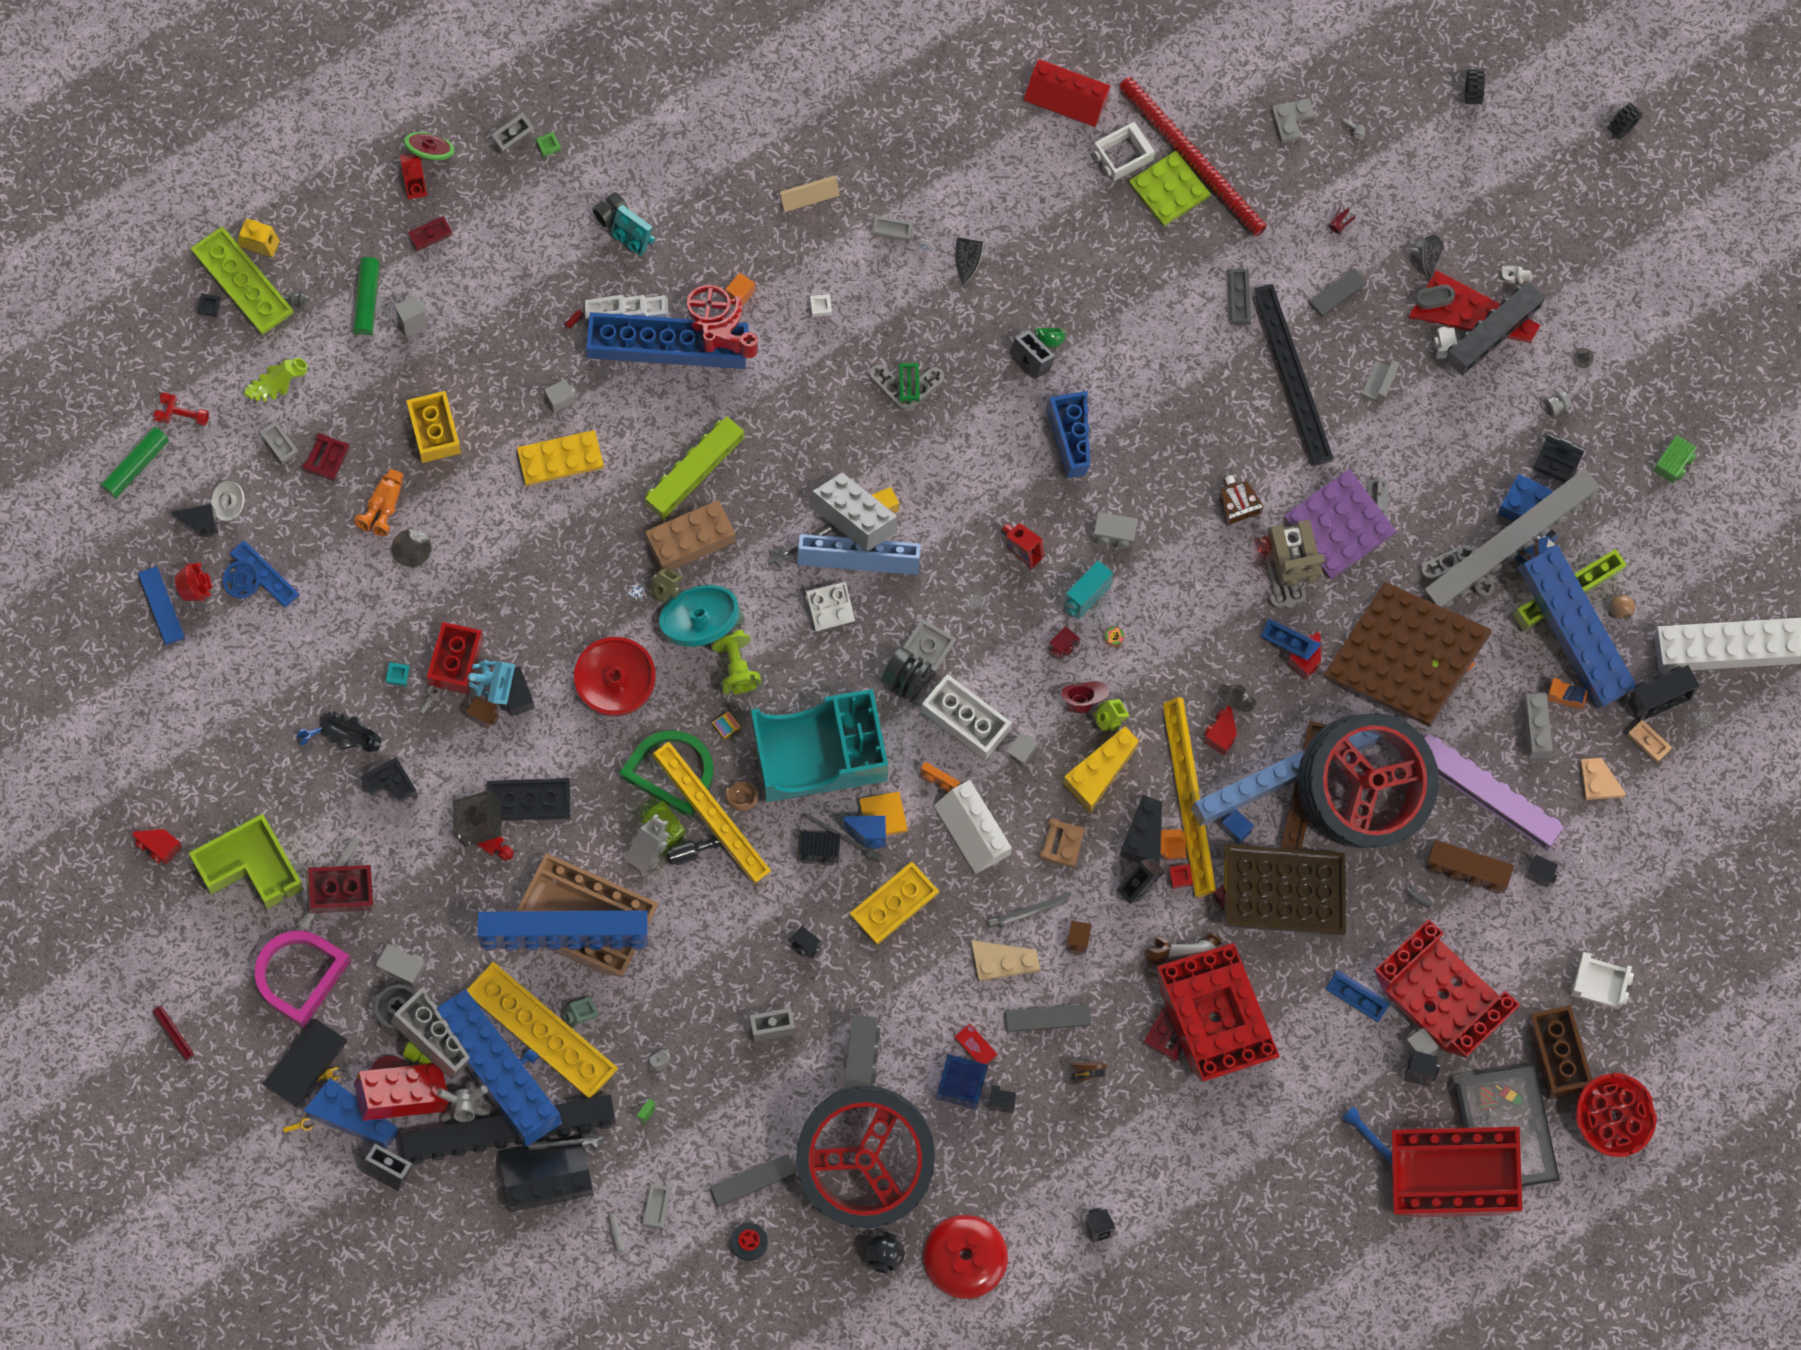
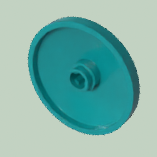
M717 585L697 586L679 593L675 599L672 598L662 609L659 624L664 637L671 643L683 647L702 646L722 638L731 631L739 619L740 607L736 596L724 587Z

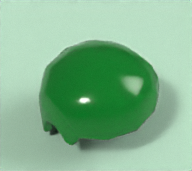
M1036 328L1035 336L1048 349H1054L1061 346L1065 341V330L1062 333L1061 328Z

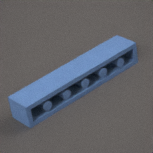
M800 534L798 565L918 575L921 544L883 541L866 552L850 538Z

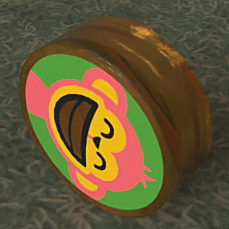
M1112 626L1105 631L1104 641L1108 646L1115 648L1123 644L1125 634L1121 628Z

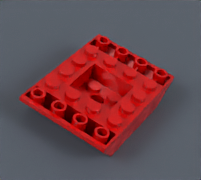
M1234 943L1157 967L1160 994L1190 1069L1202 1082L1280 1058ZM1211 1013L1217 1014L1220 1021L1217 1023L1212 1022L1209 1015Z

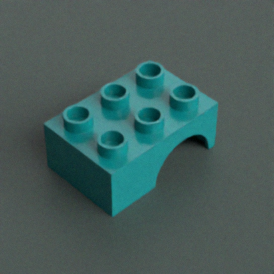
M873 689L824 697L823 701L817 706L793 714L769 715L762 713L759 708L751 710V726L766 803L887 782L888 761Z

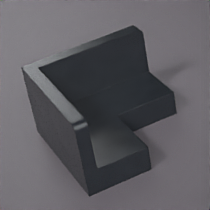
M397 757L360 777L364 788L366 787L370 796L390 787L399 803L411 796L414 799L418 798L417 790Z

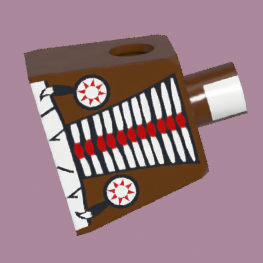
M1233 475L1223 479L1226 488L1220 491L1219 498L1227 526L1262 514L1264 506L1247 481L1237 484Z

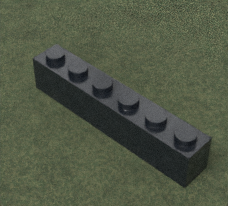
M1529 282L1523 287L1519 286L1513 292L1512 297H1506L1500 303V307L1497 310L1492 309L1484 321L1480 320L1475 324L1474 330L1470 333L1467 331L1460 338L1459 343H1453L1447 349L1448 354L1445 361L1463 376L1542 307L1546 297Z

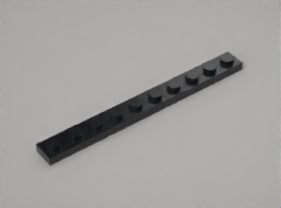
M1269 284L1254 288L1253 292L1313 466L1333 462L1334 458L1274 285Z

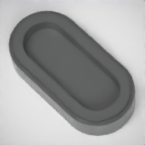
M1448 285L1425 288L1417 293L1415 302L1421 309L1447 306L1453 302L1455 292Z

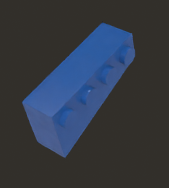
M1088 391L1050 397L1046 406L1067 479L1086 475L1090 467Z
M331 1078L304 1110L306 1117L312 1120L314 1119L327 1126L339 1129L369 1143L377 1144L385 1149L399 1133L397 1126L386 1118L363 1121L357 1097Z

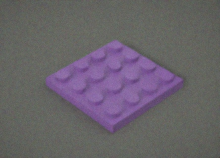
M1350 469L1284 515L1291 526L1298 525L1299 521L1310 520L1318 555L1323 554L1325 559L1321 566L1331 579L1397 533Z

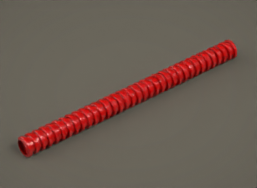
M1133 77L1125 78L1119 86V89L1123 90V94L1127 95V98L1131 99L1132 103H1135V107L1146 116L1147 120H1150L1152 125L1154 124L1155 129H1158V132L1162 133L1163 137H1166V141H1170V145L1174 146L1175 150H1178V154H1182L1181 157L1189 163V166L1194 167L1193 170L1197 172L1198 176H1201L1202 180H1205L1206 184H1209V188L1213 189V192L1217 193L1218 197H1221L1222 202L1225 201V205L1229 206L1230 210H1233V214H1237V218L1241 219V223H1245L1246 228L1249 227L1248 230L1253 232V236L1263 233L1267 227V224L1263 223V219L1259 218V215L1255 214L1253 209L1251 210V206L1247 205L1246 201H1243V197H1239V193L1235 192L1234 188H1231V184H1227V180L1223 179L1222 175H1219V171H1215L1216 168L1210 162H1207L1208 159L1203 158L1204 155L1200 153L1199 149H1196V146L1192 145L1191 141H1188V137L1184 136V133L1180 132L1179 128H1176V124H1172V120L1168 119L1167 115H1164V111H1160L1161 108L1153 102L1152 98H1149L1148 94H1145V91L1141 89L1140 85H1137L1136 81H1133Z

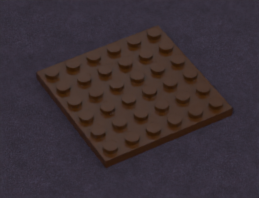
M1384 582L1325 671L1324 678L1431 727L1491 635V629L1388 582ZM1433 660L1438 661V667L1432 665Z

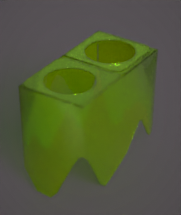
M662 800L638 818L644 817L641 823H647L657 814L662 821H668L665 832L669 836L666 840L668 845L663 851L665 852L670 846L675 845L686 837V829L664 800Z

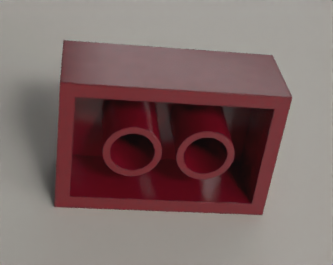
M371 865L312 867L307 869L308 914L371 911L374 906Z

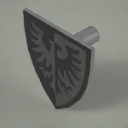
M1436 235L1423 237V241L1416 243L1417 248L1411 249L1412 256L1422 257L1423 267L1429 279L1444 248L1442 241Z
M957 237L955 251L956 268L962 284L965 285L977 272L981 259L988 258V253L983 251L985 242Z

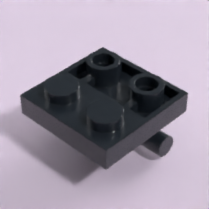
M1548 433L1533 469L1566 483L1574 476L1586 448L1574 444L1573 441L1566 438H1560Z

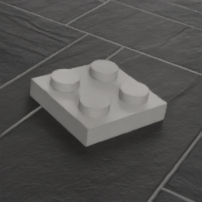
M921 619L904 645V648L914 653V662L921 657L923 658V664L926 661L932 663L931 672L936 673L957 639L926 620Z

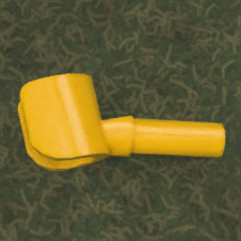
M338 1068L328 1069L325 1074L320 1076L317 1082L322 1080L328 1081L330 1078L334 1081L340 1079L341 1076H333V1071Z
M303 1117L299 1123L284 1127L283 1131L285 1133L301 1128L309 1131L313 1128V1125L304 1127V1121L310 1120V1118Z

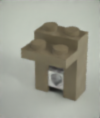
M1310 520L1299 521L1298 525L1283 528V525L1271 527L1267 532L1280 586L1287 585V587H1293L1301 581H1306V583L1318 581V578L1323 574L1321 565L1325 562L1323 554L1318 555ZM1293 535L1296 538V543L1289 542L1287 536Z

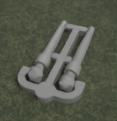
M1274 557L1266 559L1273 585L1274 595L1270 596L1271 604L1276 608L1286 607L1292 609L1296 604L1303 603L1306 598L1305 589L1297 591L1298 585L1290 587L1291 592H1293V598L1290 597L1287 585H1282L1286 597L1285 602H1283L1282 592L1279 587L1280 582L1277 581L1271 562H1275Z

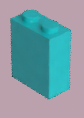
M1098 560L1066 593L1065 612L1070 617L1074 618L1075 616L1079 620L1111 587L1113 572Z

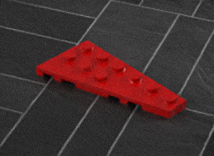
M1436 270L1426 288L1440 285L1452 287L1455 292L1453 302L1447 306L1431 309H1421L1416 304L1408 319H1418L1428 323H1438L1448 327L1472 331L1475 324L1480 320L1484 321L1492 309L1497 310L1500 307V303ZM1527 319L1507 338L1531 343L1541 325Z

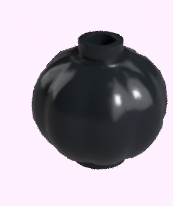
M885 1232L882 1236L872 1238L867 1244L865 1257L867 1262L872 1265L874 1271L887 1274L888 1271H894L902 1264L905 1251L903 1245L897 1241L895 1234Z

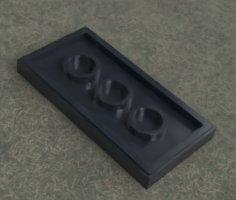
M570 778L487 781L488 822L571 819Z
M314 1018L262 1083L263 1086L296 1108L348 1042L347 1039Z

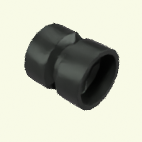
M613 192L605 198V202L601 201L592 207V211L597 220L605 228H608L614 223L617 209L621 205L627 209L629 208L623 198L617 192Z

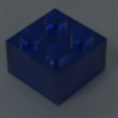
M948 1054L936 1100L977 1110L988 1071V1064Z

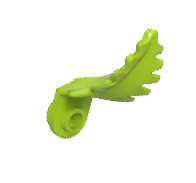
M301 358L284 360L280 365H271L267 368L268 374H260V381L253 380L252 384L247 385L248 388H244L243 394L251 400L254 397L256 401H259L261 397L262 401L266 402L268 395L271 399L275 400L277 392L281 395L287 393L292 378L302 377L307 373L308 365Z

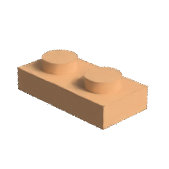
M1643 720L1627 735L1656 763L1672 749Z

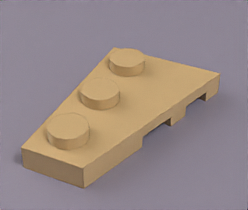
M971 940L979 982L1040 972L1037 950Z

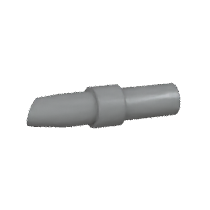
M609 1213L610 1231L614 1239L616 1252H622L625 1249L621 1237V1228L619 1227L617 1216Z

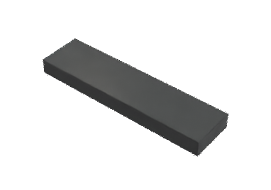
M1089 1004L1006 1011L1008 1033L1091 1026Z
M786 1154L710 1186V1189L718 1207L792 1177L796 1175V1171L789 1155Z

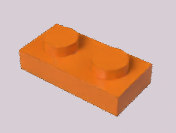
M927 762L923 763L920 774L925 781L937 783L940 785V789L946 793L960 785V781Z

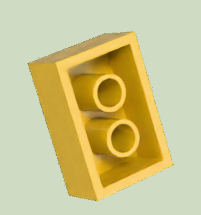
M446 391L406 400L422 463L461 454Z

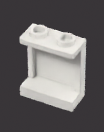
M1583 952L1580 957L1571 996L1615 1009H1620L1622 1004L1626 1005L1629 993L1626 992L1627 985H1631L1634 976L1633 973H1630L1632 966L1628 965L1626 968L1592 959V954Z

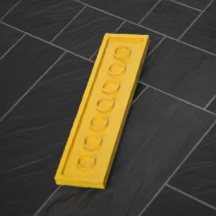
M492 962L467 989L475 1002L529 1049L536 1052L538 1057L586 1098H593L618 1071L616 1065L496 963Z

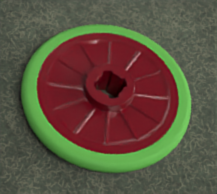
M427 132L411 133L404 139L405 147L414 155L424 159L445 160L454 154V147L448 140Z

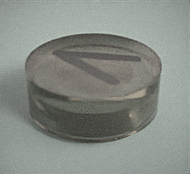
M1587 348L1576 350L1573 356L1574 364L1583 369L1590 367L1594 359L1593 353Z

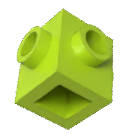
M1120 699L1102 702L1097 706L1098 710L1092 714L1097 726L1102 731H1115L1122 726L1121 723L1130 716Z

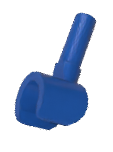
M321 727L311 731L301 729L296 739L299 737L303 738L299 744L306 745L310 737L322 732Z
M530 1049L520 1061L522 1064L527 1061L534 1064L539 1057L536 1052Z

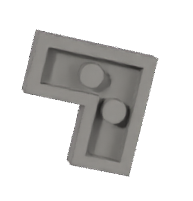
M1310 98L1272 106L1281 143L1300 139L1301 135L1297 122L1312 119L1315 116Z

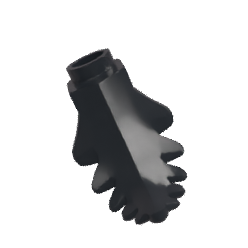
M329 711L320 717L321 731H326L324 736L332 735L331 743L340 741L341 749L345 750L358 746L370 753L377 752L380 749L381 737L372 729L366 728L357 716H352L348 720L344 712L338 717L336 711H333V714Z

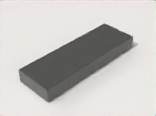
M1354 268L1311 299L1309 304L1323 317L1366 286L1367 281Z
M1229 269L1231 325H1250L1249 269Z

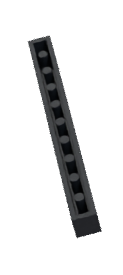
M611 1094L554 1105L560 1113L562 1124L537 1141L548 1140L549 1136L557 1134L558 1137H565L573 1131L586 1133L594 1127H600V1129L612 1127L616 1120ZM503 1115L401 1134L405 1158L412 1165L422 1164L426 1159H432V1161L443 1160L447 1155L460 1157L466 1155L468 1151L481 1153L485 1152L489 1147L502 1149L506 1148L508 1144L515 1142L516 1145L524 1144Z

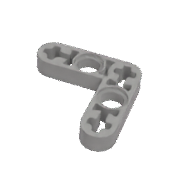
M883 365L873 366L870 371V379L901 411L906 412L912 410L942 385L944 373L939 368H931L919 378V386L925 387L926 391L920 394V402L912 401L909 402V405L900 403L899 380ZM876 371L878 373L883 372L882 377L886 380L884 384L880 376L875 377ZM932 374H933L934 376L939 375V378H938L939 380H938V381H937L936 379L932 380V381L930 382V386H931V387H929L928 382L931 380ZM915 382L911 384L912 396H915ZM894 384L898 387V390L893 393L889 392L887 386ZM903 385L904 396H907V388Z
M1463 545L1427 561L1422 566L1421 575L1427 581L1436 580L1466 558L1462 557L1463 551L1472 554L1475 550L1469 545ZM1444 559H1450L1454 565L1447 568L1442 562ZM1439 565V568L1434 570L1433 575L1426 573L1427 567L1434 569ZM1489 575L1485 576L1486 580L1483 582L1484 587H1489L1488 593L1485 590L1481 591L1482 584L1472 586L1478 597L1483 599L1491 597L1494 592V584Z

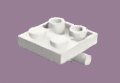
M845 581L805 591L815 631L855 621Z

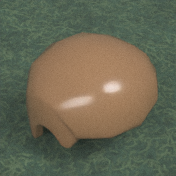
M735 782L731 788L726 789V799L730 806L737 811L745 812L755 806L759 798L757 789L749 782Z

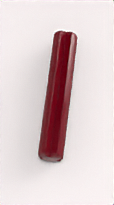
M162 1006L155 1008L152 1011L153 1015L183 1059L187 1061L194 1056L193 1051Z

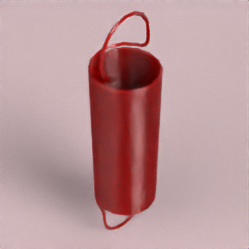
M577 310L564 323L565 327L567 325L571 328L583 316V312Z

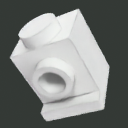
M1440 327L1436 330L1437 335L1434 337V347L1438 349L1436 359L1446 358L1448 354L1447 349L1453 343L1457 344L1454 328Z

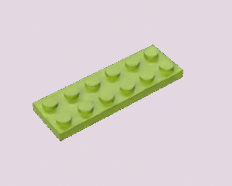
M223 226L190 248L194 256L262 336L294 314L290 305Z

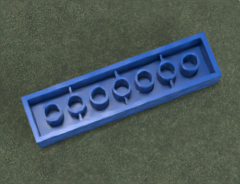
M590 312L586 347L587 358L734 369H746L747 360L741 353L727 348L715 347L713 352H706L703 348V332L697 331L692 327L694 319ZM738 323L731 331V334L741 336L749 332V323Z
M1556 545L1518 566L1517 569L1582 685L1588 691V695L1596 709L1635 689V681L1559 546Z
M647 911L478 912V940L480 948H484L486 951H494L497 948H505L508 951H515L518 948H526L531 951L538 950L539 948L559 950L566 947L569 950H580L581 947H589L591 950H600L602 947H610L612 950H621L623 947L641 950L644 947H648Z
M466 989L437 1007L439 1014L446 1020L449 1029L457 1037L470 1057L466 1067L480 1086L485 1085L488 1092L486 1094L526 1147L562 1124L560 1113Z

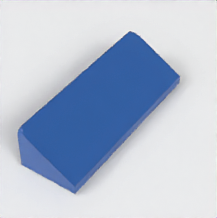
M1268 619L1261 634L1262 638L1306 660L1321 645L1320 642L1272 619Z
M1339 970L1335 972L1325 989L1378 1023L1391 1004Z

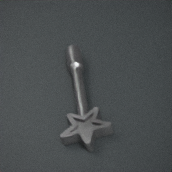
M827 525L814 532V535L825 536L831 533L832 529ZM799 543L783 551V546L778 551L769 549L772 557L768 560V564L777 563L778 567L782 568V561L790 559L788 554L797 550Z
M594 1130L591 1134H582V1139L550 1142L546 1140L535 1141L528 1147L529 1150H538L554 1146L582 1144L583 1149L592 1147L596 1151L598 1150L597 1144L605 1142V1137L597 1136V1130Z

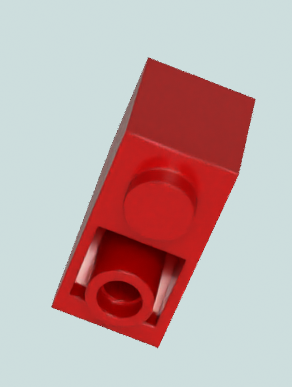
M413 153L400 155L408 199L427 196L420 157Z
M1318 631L1313 636L1311 634L1308 635V637L1321 643V634ZM1321 645L1308 660L1292 652L1288 655L1290 657L1288 665L1304 680L1320 666Z
M1229 705L1225 710L1221 709L1215 717L1217 720L1213 726L1209 725L1203 734L1205 735L1204 743L1223 756L1237 737L1233 711Z
M165 829L135 831L132 834L135 841L134 845L141 851L147 850L150 853L149 857L157 864L162 862L166 865L182 848L180 841Z

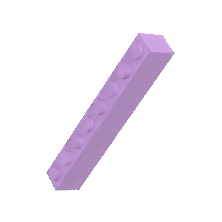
M1429 734L1425 736L1424 739L1435 757L1438 766V776L1544 850H1549L1564 828L1558 819L1547 816L1540 807L1531 805L1523 795L1515 794L1507 784L1496 781L1488 771L1480 770L1472 760L1464 759L1456 749L1448 748L1438 737Z

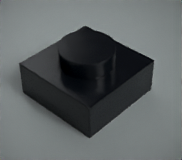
M201 293L197 313L199 315L217 317L222 300L221 296Z

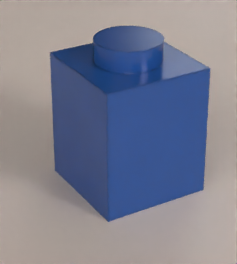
M1237 809L1232 813L1224 815L1221 819V829L1238 845L1254 828V825Z

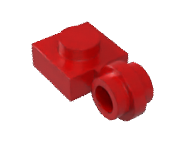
M489 827L475 842V845L491 857L498 851V857L505 862L512 860L515 853L507 845L501 847L504 839Z

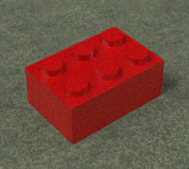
M442 622L426 677L428 686L433 685L436 688L468 695L470 689L468 684L472 682L468 679V675L475 671L472 666L477 664L483 643L482 630Z

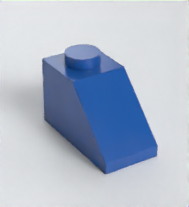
M844 816V829L864 847L872 849L886 847L885 816Z

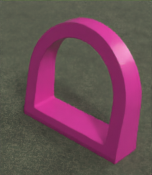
M289 931L274 937L261 950L255 965V980L264 1000L277 1012L304 1029L349 965L351 959L347 953L316 934L307 931ZM292 944L312 946L334 960V963L301 1010L295 1009L275 996L269 989L266 980L267 966L273 955L280 949Z

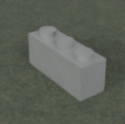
M1547 693L1526 694L1523 700L1528 757L1529 759H1548L1553 749Z

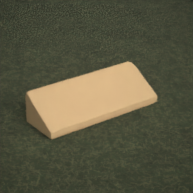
M831 176L781 191L780 202L784 212L839 196L836 176Z

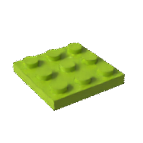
M1174 151L1129 180V185L1163 227L1211 195L1177 151Z

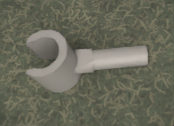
M1345 118L1342 120L1343 124L1354 130L1353 136L1359 140L1364 138L1365 127L1363 125L1356 126Z
M433 685L428 688V698L420 710L423 714L432 701L440 697V689L436 694L431 693Z

